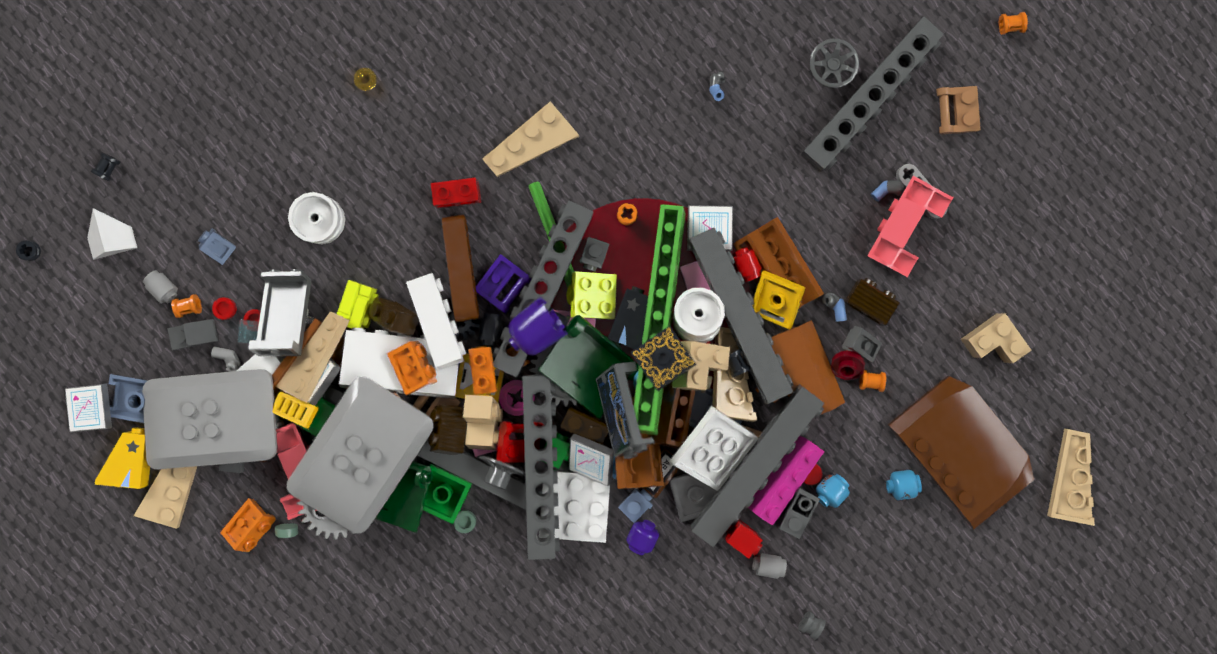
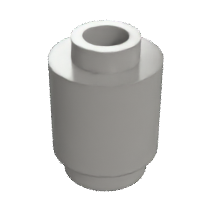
M155 270L144 278L145 288L159 303H170L177 297L176 292L178 288L163 273Z
M759 553L758 557L753 559L752 569L756 570V575L778 579L785 576L787 561L782 559L781 556Z

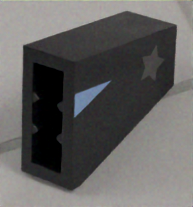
M632 286L631 290L626 289L610 331L609 340L633 349L642 345L648 296L644 295L645 290Z

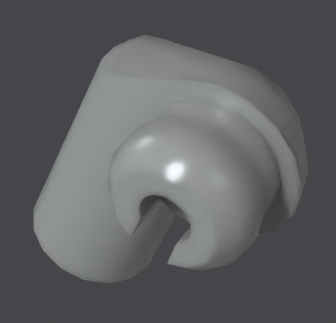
M213 347L211 357L223 359L228 372L237 371L241 367V361L235 351Z

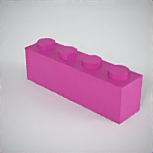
M799 436L794 442L796 446L789 455L785 454L780 460L782 464L775 473H770L767 477L768 482L761 491L759 489L753 495L754 501L748 507L757 516L771 525L776 522L824 453L822 449L805 437Z

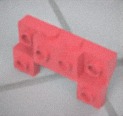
M913 176L899 200L894 199L889 211L892 214L889 219L883 218L877 230L881 233L870 250L868 257L908 277L919 257L904 250V246L925 210L942 218L953 197Z
M294 422L276 429L277 455L288 480L311 446V444H307L306 440L304 441L298 425L294 424ZM291 494L280 498L288 520L303 515L298 514L303 509V506L296 505L301 500Z

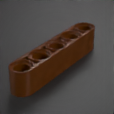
M465 214L443 217L442 227L456 322L479 319L478 300Z

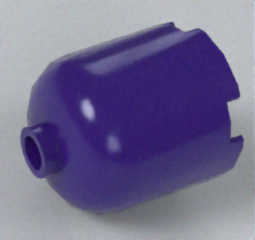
M539 297L510 321L509 333L512 338L509 339V342L516 351L521 349L525 354L536 355L568 334L563 330L565 326L555 311L549 312L545 307L547 302L542 297Z

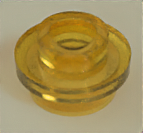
M361 68L355 73L354 83L359 89L368 91L376 85L377 78L371 69ZM364 76L369 77V81L367 83H362V78Z

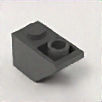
M799 488L776 522L777 527L800 539L820 498Z

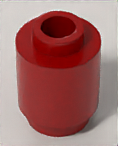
M744 247L735 252L736 256L733 259L745 282L760 277V270L762 268L754 249L749 250L748 247Z

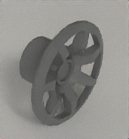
M825 40L818 44L811 54L810 69L812 75L820 84L826 87L838 88L845 86L854 79L858 72V54L854 47L844 40ZM829 43H836L831 54L823 47ZM840 44L846 46L851 52L840 56ZM820 49L824 59L814 62L816 53ZM852 56L855 61L854 69L844 63ZM815 66L820 67L822 77L817 74ZM842 71L852 73L847 80L842 82L840 74ZM835 78L837 83H829L825 79Z
M479 456V459L490 465L484 480L485 483L505 490L512 474L525 476L523 471L490 457Z

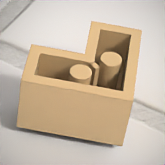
M1005 313L995 314L960 339L973 357L982 358L995 349L1004 363H1014L1031 351Z
M695 341L681 342L695 361L696 366L674 380L672 388L706 390L708 370H728L730 348Z
M465 395L463 418L467 421L465 445L469 449L496 450L499 436L498 424L502 422L503 409H500L493 396Z

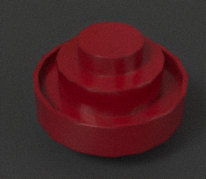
M846 350L840 351L833 356L831 370L836 377L843 380H855L864 373L865 362L860 354Z

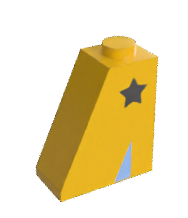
M132 428V431L122 433L95 480L96 485L141 489L149 485L150 466L146 460L145 428Z

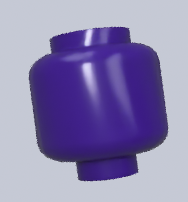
M649 520L635 522L626 538L629 549L639 555L652 552L659 538V532L655 529L656 525Z

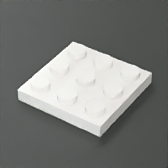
M712 406L670 461L674 466L719 491L759 438Z
M557 471L558 484H553L554 493H558V506H554V515H559V529H555V538L606 543L610 485L606 486L575 472ZM543 484L542 494L548 491L546 484ZM541 506V516H546L549 509ZM541 529L539 531V538H547L550 534L549 531Z

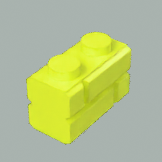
M348 280L337 311V315L350 320L347 325L348 328L364 329L369 327L371 318H369L370 306L376 297L379 298V295L376 294L377 289Z

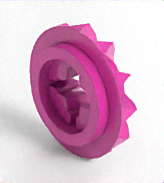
M513 380L506 383L500 391V405L510 415L519 416L524 414L523 401H518L512 406L514 398L508 394H516L522 389L521 398H523V381Z

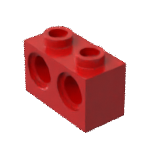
M476 177L431 183L433 206L436 208L481 203L479 181Z
M740 519L734 526L730 525L726 530L725 540L747 558H750L752 554L755 556L760 551L762 538Z

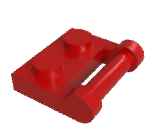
M502 421L499 426L496 460L501 462H525L524 439H509L511 433H524V424H512L510 421ZM534 422L536 426H543L541 422ZM540 438L534 442V446L540 449Z

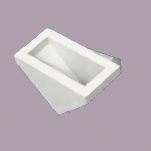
M93 208L87 237L93 259L137 248L131 226Z

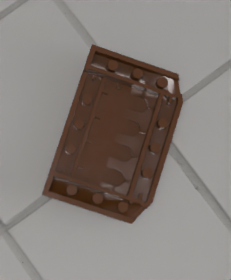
M945 377L888 424L889 428L906 445L972 529H975L1034 481L1030 458L1026 451L972 386L953 377Z

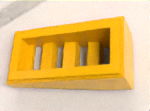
M279 392L273 404L272 412L309 429L318 411V407L284 392Z

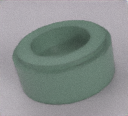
M469 510L460 511L454 522L455 529L460 533L472 531L476 525V517Z
M280 524L275 526V536L278 538H291L298 534L297 524Z

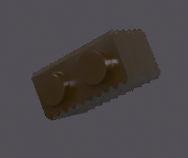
M868 278L857 280L845 299V304L879 325L886 326L900 302L895 300L896 295L887 290L880 291L876 288L877 284Z
M376 297L369 309V318L389 330V332L408 336L414 334L419 321L418 315L398 302Z
M444 404L434 407L430 415L433 421V430L428 437L430 452L447 455L463 454L466 420L463 418L464 408Z
M570 406L561 424L562 429L565 428L570 433L573 432L601 445L608 433L607 423Z

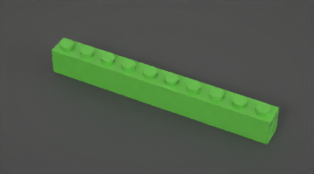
M661 204L642 344L667 327H671L686 215L683 206ZM639 365L634 401V411L639 431L644 434L657 435L663 389L657 391Z

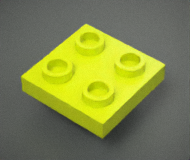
M572 272V285H569L566 295L567 302L571 305V317L581 315L583 318L615 319L617 275Z

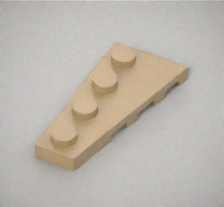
M550 101L487 154L483 160L498 177L579 137V134Z
M330 312L302 350L301 356L296 358L276 387L308 403L350 320Z
M720 327L718 334L715 336V345L729 347V354L739 350L729 328ZM729 365L728 370L714 371L713 407L731 419L757 421L756 412L753 413L752 392H749L747 382L749 379L748 371L734 378L731 377L732 371Z
M1064 429L1047 516L1095 526L1094 518L1092 517V507H1094L1093 497H1091L1092 475L1090 474L1091 445L1089 433Z
M197 466L161 469L134 516L176 529L179 528Z

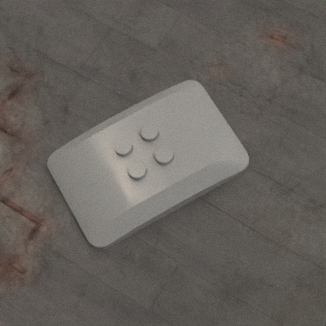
M256 369L148 380L144 384L142 393L145 399L143 410L146 460L151 468L169 469L265 461L272 459L276 455L275 414L272 412L274 389L273 378L269 371Z
M366 377L356 378L287 482V490L292 496L354 533L365 532L431 434L433 421L428 415Z

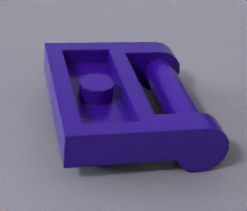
M500 254L477 284L476 292L507 314L511 303L526 283L529 284L532 279ZM517 274L520 278L502 302L499 301L497 296L512 276Z

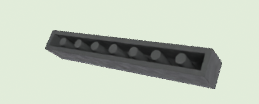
M713 227L690 238L687 242L710 290L720 297L724 305V319L738 348L742 350L741 355L746 365L751 369L749 370L764 403H772L792 393L791 387L794 386L788 374L785 375L781 367L784 364L780 355L774 353L772 348L774 343L770 334H765L762 325H764L763 319L759 312L755 313L752 307L754 300L749 292L746 293L742 286L744 279L739 271L736 272L732 265L735 261L730 251L726 252L723 246L725 243L723 235Z
M799 384L758 437L759 439L691 524V531L712 547L716 543L720 544L727 535L726 530L729 526H734L741 517L740 512L743 508H748L754 501L753 495L758 489L761 491L768 482L767 477L770 473H775L782 464L780 460L785 454L789 455L796 446L794 442L799 436L803 437L809 430L810 426L808 424L810 421L820 416L824 409L822 407L824 402Z

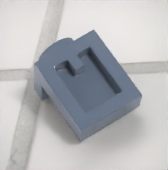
M213 228L209 232L204 231L198 239V242H200L199 250L222 265L236 248L233 243L219 235Z
M635 488L618 508L635 523L648 508L650 509L653 506V503L650 501L652 496L644 489L640 491L638 488Z

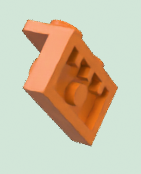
M410 341L387 353L405 395H410L427 385L437 383L436 371L429 364L426 357L427 351L419 341Z
M479 346L468 349L474 395L496 392L497 386L491 347Z
M248 498L220 533L234 550L250 552V550L255 548L260 538L270 530L276 518L274 515L266 514L254 499Z

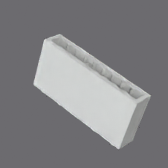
M352 328V331L346 330L339 382L340 388H349L356 378L366 377L391 393L396 391L397 393L405 394L387 353L410 341H419L427 351L426 357L429 364L436 371L437 383L427 385L410 395L455 398L458 364L438 370L435 367L425 335L415 338L399 333L397 336L388 335V332L383 330H375V333L365 332L366 330L362 328Z

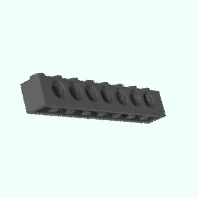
M923 17L806 147L801 155L820 172L825 168L829 170L837 162L835 156L840 151L844 153L852 145L850 139L854 135L860 136L867 128L865 125L866 121L869 118L874 120L882 111L879 108L885 101L888 104L897 94L894 90L900 84L903 87L912 77L909 73L914 68L918 70L925 63L926 59L924 56L929 51L933 53L941 45L939 39L944 34L927 18ZM913 43H920L922 51L916 50ZM899 58L907 62L906 68L899 65ZM884 75L892 78V84L885 83ZM869 92H875L878 100L872 101L869 98ZM854 108L862 110V118L854 115ZM839 125H845L848 128L847 135L839 132ZM825 141L833 144L834 149L832 152L825 150Z
M570 200L567 205L562 204L557 215L560 217L557 226L552 225L548 237L551 238L548 246L543 245L538 256L542 259L538 267L533 266L529 278L532 279L529 287L524 286L519 297L522 299L519 308L514 307L510 319H513L523 311L528 303L534 302L539 297L546 300L547 304H545V307L549 310L593 217V211ZM567 221H573L576 224V229L571 233L563 229ZM559 241L567 245L563 253L554 251V245ZM546 263H556V272L553 274L546 273L544 270ZM544 282L547 284L548 289L545 294L540 295L536 293L535 286L537 283ZM505 327L500 338L503 340L500 349L496 347L492 354L494 367L518 377L528 354L519 349L516 356L508 355L507 346L510 344L509 339L512 337L509 333V328Z
M543 374L523 375L528 560L555 559V552H560L559 538H555V529H559V515H554V506H558V493H554L553 484H558L557 470H553V461H557V447H552V439L556 438V425H552L551 416H556V404L551 402V393H555V384ZM542 392L545 394L546 399L542 404H537L533 401L535 393ZM537 415H543L547 420L545 425L539 427L534 424V418ZM544 438L547 441L546 447L543 449L536 448L534 446L535 440ZM538 461H545L548 467L545 471L540 472L535 469V464ZM538 484H546L548 491L544 494L537 493L535 488ZM541 506H545L549 509V512L546 516H539L536 510ZM541 529H546L550 534L547 538L541 539L537 536V532Z

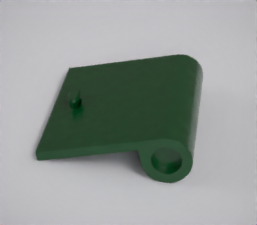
M576 315L564 329L568 334L554 344L538 371L597 419H600L604 411L596 378L614 364L635 361L581 315ZM635 362L637 371L626 378L627 381H632L635 374L639 371V364Z
M412 461L375 519L417 532L428 487L433 478L431 468Z

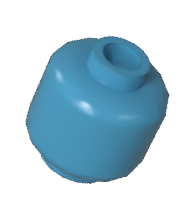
M912 470L892 472L890 480L886 481L887 492L889 494L892 493L896 500L914 499L917 497L918 492L922 490L920 477L915 475Z
M838 474L835 476L827 475L816 487L818 498H820L819 502L824 507L831 506L837 508L850 494L848 482Z

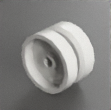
M315 192L303 194L295 199L289 209L288 220L290 228L296 236L304 241L321 245L331 243L344 230L345 215L343 209L338 202L324 194Z
M692 288L685 291L677 299L672 316L673 328L677 336L683 341L707 343L713 340L718 334L725 316L724 305L720 297L711 290Z

